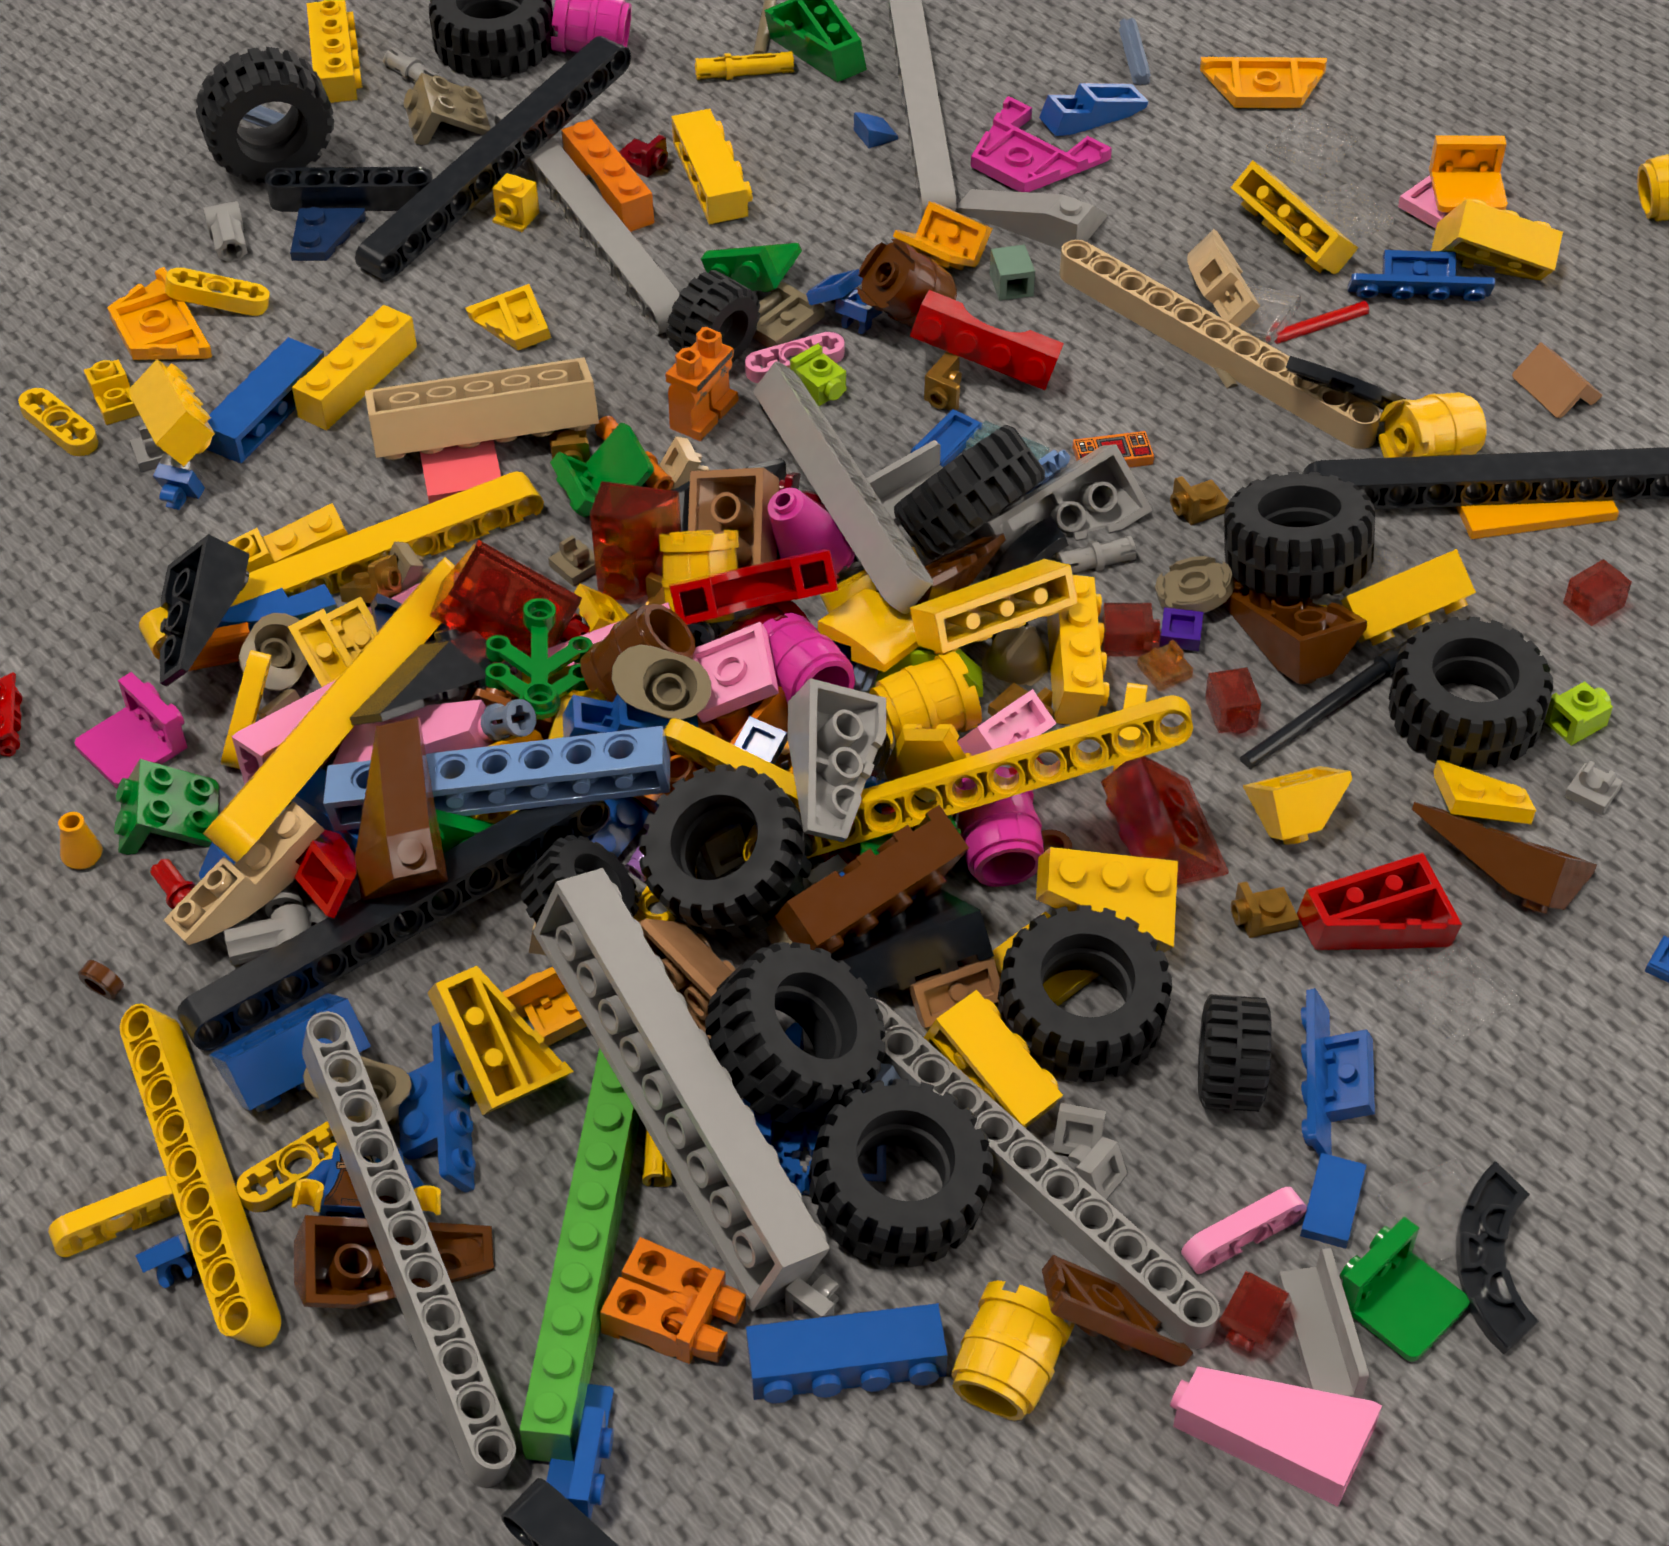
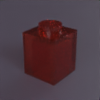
M1602 559L1570 578L1563 604L1587 624L1593 626L1625 606L1632 581L1606 560Z
M1104 603L1102 623H1104L1103 652H1106L1107 656L1151 657L1153 643L1160 642V619H1153L1152 603Z
M1248 667L1208 673L1205 699L1218 733L1232 731L1233 733L1240 734L1247 732L1251 728H1256L1259 721L1261 700Z
M1246 1270L1219 1320L1222 1329L1228 1332L1225 1339L1248 1353L1252 1352L1254 1346L1266 1352L1292 1304L1290 1293Z

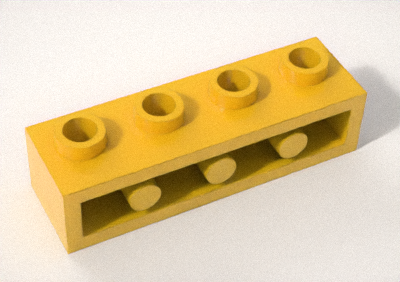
M323 0L321 2L306 3L313 71L317 72L330 103L358 100L356 89L363 88L353 11L347 12L345 0Z
M711 109L671 116L674 147L708 224L748 217V202L753 200L749 181H743L742 167L739 161H734L731 142L724 140V129L721 121L715 120Z
M1252 160L1231 186V189L1244 199L1241 205L1254 216L1260 213L1264 217L1261 223L1276 235L1280 232L1286 236L1283 242L1299 254L1303 251L1308 255L1304 261L1319 273L1324 268L1332 274L1339 273L1357 251L1358 247L1275 175Z
M383 305L372 316H369L362 325L347 336L326 357L322 358L313 369L300 378L292 387L298 418L326 431L365 396V390H372L417 348L413 318L386 305Z
M156 359L127 391L155 444L184 467L196 454L203 453L210 445L212 436L215 434L208 423L211 417L201 408L203 403L194 395V388L186 381L188 377L174 364L171 363L167 367Z
M1042 559L912 606L910 610L918 646L934 650L936 654H943L952 650L957 651L959 647L972 642L987 640L993 634L1022 627L1026 622L1036 618L1054 615L1063 608L1077 604L1078 601L1071 565Z
M1073 575L1078 603L1063 608L1054 615L1047 616L1053 716L1058 724L1074 725L1096 718L1100 707L1106 706L1108 703L1109 683L1103 682L1107 655L1106 652H1101L1100 649L1104 638V623L1098 622L1102 606L1101 594H1096L1095 577Z

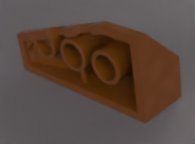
M1004 533L976 539L925 565L924 567L931 576L933 584L916 605L968 587L1006 541Z
M1235 578L1233 593L1223 603L1225 608L1274 667L1298 684H1310L1318 678L1333 674L1367 628V620L1342 605L1332 602L1327 607L1312 603L1313 599H1310V597H1300L1299 600H1288V597L1279 596L1278 599L1268 597L1264 592L1256 593L1249 590L1246 584L1241 585Z
M419 717L376 726L355 853L363 901L448 882Z
M1418 802L1413 804L1412 810L1507 891L1523 897L1522 906L1545 914H1547L1549 907L1565 910L1594 874L1597 864L1557 849L1528 841L1525 843L1521 841L1522 838L1520 836L1491 827L1489 829L1485 828L1484 824L1451 814L1449 811Z
M305 1215L294 1240V1285L304 1307L354 1309L396 1298L365 1218ZM427 1222L451 1283L476 1277L494 1269L492 1226ZM402 1236L394 1238L399 1244L407 1246L414 1244V1242L407 1237ZM414 1278L411 1280L417 1287L426 1288L431 1286L425 1279Z

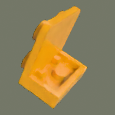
M1435 135L1429 172L1436 206L1440 212L1450 213L1465 199H1479L1486 202L1487 206L1506 210L1508 202L1500 173L1507 145L1505 136Z
M929 201L917 233L895 230L893 237L912 246L917 253L930 256L938 265L946 268L951 266L963 270L964 265L976 267L979 264L993 228L940 204Z

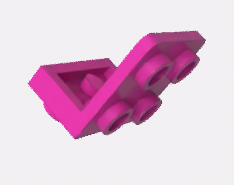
M132 672L118 680L126 707L77 737L74 742L77 751L115 788H118L122 778L128 779L140 759L162 765L187 749L181 727L185 722L180 711L173 704L166 705L150 682L143 683Z

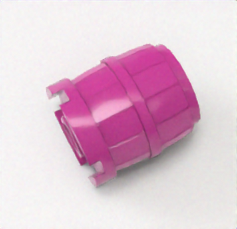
M556 0L552 26L555 27L558 36H551L552 50L563 53L569 50L578 53L597 36H603L627 47L631 26V3H627L626 0Z
M787 613L784 615L788 618H782L779 621H775L772 618L763 624L768 632L777 686L782 687L784 690L787 704L810 678L854 689L855 676L850 660L829 637L820 634L806 618L794 613Z
M998 767L995 770L1001 777L1009 778L1014 776L1010 775L1009 769L1006 767ZM961 779L963 787L960 789L971 790L976 786L972 779ZM1033 790L952 814L957 822V828L961 830V837L969 847L964 854L969 871L980 883L992 887L1014 885L1026 881L1038 871V857L1044 853L1041 835V821L1033 805Z

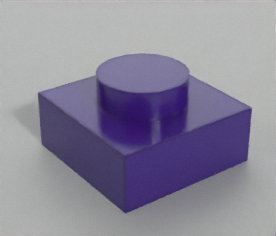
M1164 607L1159 647L1199 651L1203 612Z

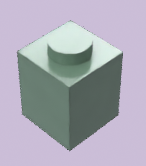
M1025 244L991 249L990 277L999 301L1034 296L1035 270Z

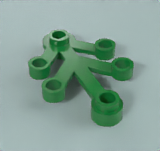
M536 598L526 602L523 607V623L531 633V658L511 645L510 640L505 636L494 635L486 641V656L489 660L493 662L507 661L530 677L531 683L527 684L512 675L510 668L503 663H493L486 668L485 683L489 688L506 689L519 699H524L534 708L536 719H546L554 716L559 711L560 699L573 690H589L584 678H578L583 677L581 664L572 666L569 669L568 675L553 684L548 683V678L572 662L580 663L582 656L588 652L593 643L587 637H574L566 647L548 658V633L556 623V607L547 599Z

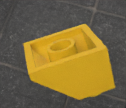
M1317 766L1243 785V788L1269 837L1283 840L1284 845H1291L1309 840V833L1317 832L1324 828L1352 781L1351 771Z

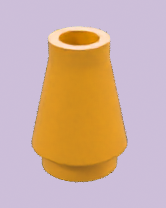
M69 812L61 816L58 826L60 829V858L62 862L74 869H86L93 866L102 855L103 847L101 842L85 823L84 817L80 813Z

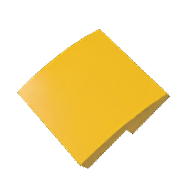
M864 588L817 621L820 634L829 637L833 641L851 646V661L883 672L919 647L911 611L908 614L901 613L887 603L880 593L868 588Z
M361 596L327 614L323 608L288 626L291 635L321 687L335 681L377 633L374 618Z

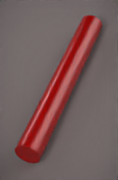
M1361 301L1270 332V337L1276 344L1367 315L1370 311L1369 305L1366 301Z

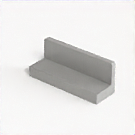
M935 440L866 478L896 525H899L900 522L895 517L894 506L912 490L943 468L940 465L941 445Z
M1324 1248L1320 1250L1316 1267L1279 1272L1278 1282L1309 1389L1362 1399L1369 1377L1368 1368L1332 1249Z

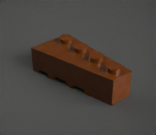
M938 805L925 814L926 817L914 831H912L909 825H906L895 832L892 838L877 849L879 854L876 856L870 848L844 867L842 871L845 875L840 876L838 871H834L787 901L775 917L792 943L809 944L810 950L821 948L832 954L844 945L842 938L852 932L857 937L864 935L879 923L877 917L887 911L893 917L913 903L911 897L922 891L926 897L947 883L944 876L965 854L969 847L941 806Z

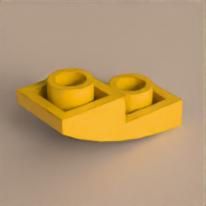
M119 359L99 361L91 368L83 370L106 425L140 415L127 391L130 385Z

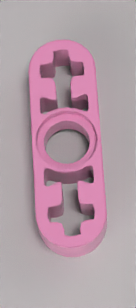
M823 332L752 352L745 359L746 377L752 382L759 383L775 361L779 360L780 363L790 368V361L787 360L788 357L796 356L816 344L821 345L823 353L835 363H838L845 354L844 339L837 333Z
M1292 1187L1281 1188L1200 1231L1184 1245L1181 1254L1196 1274H1202L1243 1252L1240 1248L1252 1241L1258 1244L1298 1222L1304 1216L1307 1206Z

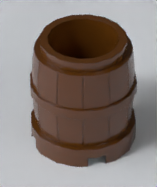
M897 238L891 239L893 242L888 245L881 242L866 256L859 270L858 276L863 278L862 289L857 287L862 302L878 311H884L890 318L901 324L913 327L920 306L929 290L956 300L957 289L953 277L944 268L939 266L935 260L924 254L917 253L912 246Z
M651 604L638 608L624 620L617 622L602 641L594 643L588 652L582 656L580 660L581 673L586 685L592 693L598 688L607 698L605 701L613 702L617 693L612 683V667L618 655L627 648L637 645L654 646L693 659L696 649L695 640L688 626L674 611L663 605Z

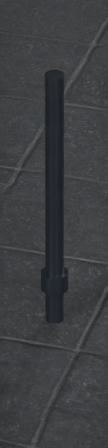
M1407 640L1395 649H1386L1376 656L1371 666L1240 757V762L1251 770L1384 675L1387 677L1393 675L1401 647L1407 643Z

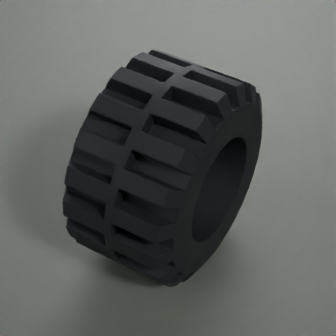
M710 270L707 273L705 271L697 279L694 277L688 286L683 288L679 294L680 296L674 302L667 322L669 323L667 328L668 343L673 347L674 351L679 352L682 348L691 347L696 342V334L700 329L708 327L722 334V343L733 348L734 357L731 360L734 363L737 358L739 359L743 355L745 349L750 345L753 335L756 333L757 323L760 320V313L758 312L760 302L757 300L758 296L753 291L721 272Z
M567 835L564 839L559 838L524 874L520 888L523 890L521 893L522 902L527 905L526 911L529 917L533 918L536 923L557 881L600 868L604 869L610 881L619 888L622 901L633 918L638 912L639 907L637 903L640 899L638 892L635 890L637 886L634 879L628 874L629 870L624 864H621L617 859L618 857L611 851H607L600 843L596 841L593 843L589 838L583 836L577 838L574 835Z
M1210 994L1204 1003L1198 1054V1096L1204 1108L1259 1112L1263 1106L1269 1082L1272 1040L1271 1011L1266 998Z

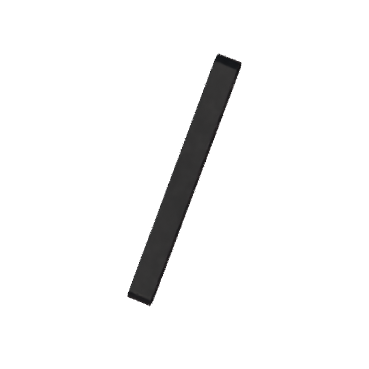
M597 36L368 236L357 248L355 254L357 266L385 281H389L402 272L484 199L506 173L512 174L622 76L631 62L629 48L603 36Z
M1669 447L1320 460L1310 463L1304 468L1302 473L1317 472L1321 473V476L1326 477L1334 475L1340 477L1343 482L1350 481L1354 483L1359 490L1362 489L1367 494L1375 510L1669 498Z
M604 800L519 810L443 853L448 882L365 901L362 899L339 911L335 918H326L189 995L178 1006V1020L198 1049L204 1051L216 1049L526 873L559 838L564 839L567 835H574L577 838L580 836L589 837L598 832L608 822L610 808Z

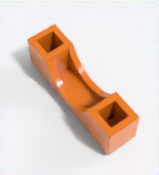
M590 119L561 129L563 149L585 176L590 175L594 179L603 199L628 230L632 232L654 224L652 192L594 121Z

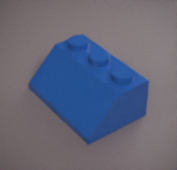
M326 993L209 1054L214 1065L243 1108L249 1111L255 1108L257 1112H262L281 1102L280 1094L296 1086L298 1091L306 1089L303 1079L306 1069L302 1054L303 1042L308 1021L319 1012L329 1011L337 1013L344 1018L359 1054L361 1051L371 1047L348 998ZM326 1038L317 1039L321 1043H333L331 1040Z

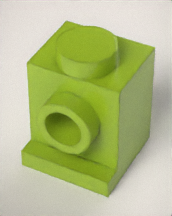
M816 344L790 359V369L801 379L818 407L829 400H837L846 391V370L825 355L821 345Z
M1585 681L1561 695L1554 693L1551 697L1545 723L1572 746L1607 726L1613 708L1610 696L1604 689L1600 687L1593 689ZM1564 716L1571 721V724L1564 718Z

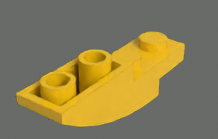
M331 503L264 537L258 528H255L227 543L250 554L247 570L250 573L344 537L348 533L336 508Z

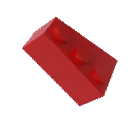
M1423 852L1306 889L1297 911V916L1315 950L1451 947L1462 927L1459 917Z

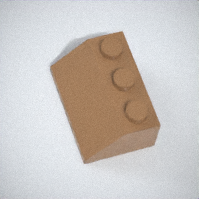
M764 467L690 471L688 531L713 530L714 534H722L724 530H737L739 547L735 549L738 568L777 560V544L768 514V503L772 496L779 491V478Z
M644 919L640 922L646 941L654 954L662 960L665 972L676 991L685 998L688 1011L698 1028L705 1032V1018L709 1015L708 1004L711 996L717 992V987L736 969L729 961H721L712 952L706 938L700 933L694 934L683 922Z

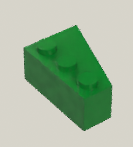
M788 0L764 10L770 39L788 51H792L795 56L834 81L839 82L867 70L861 39L833 0Z

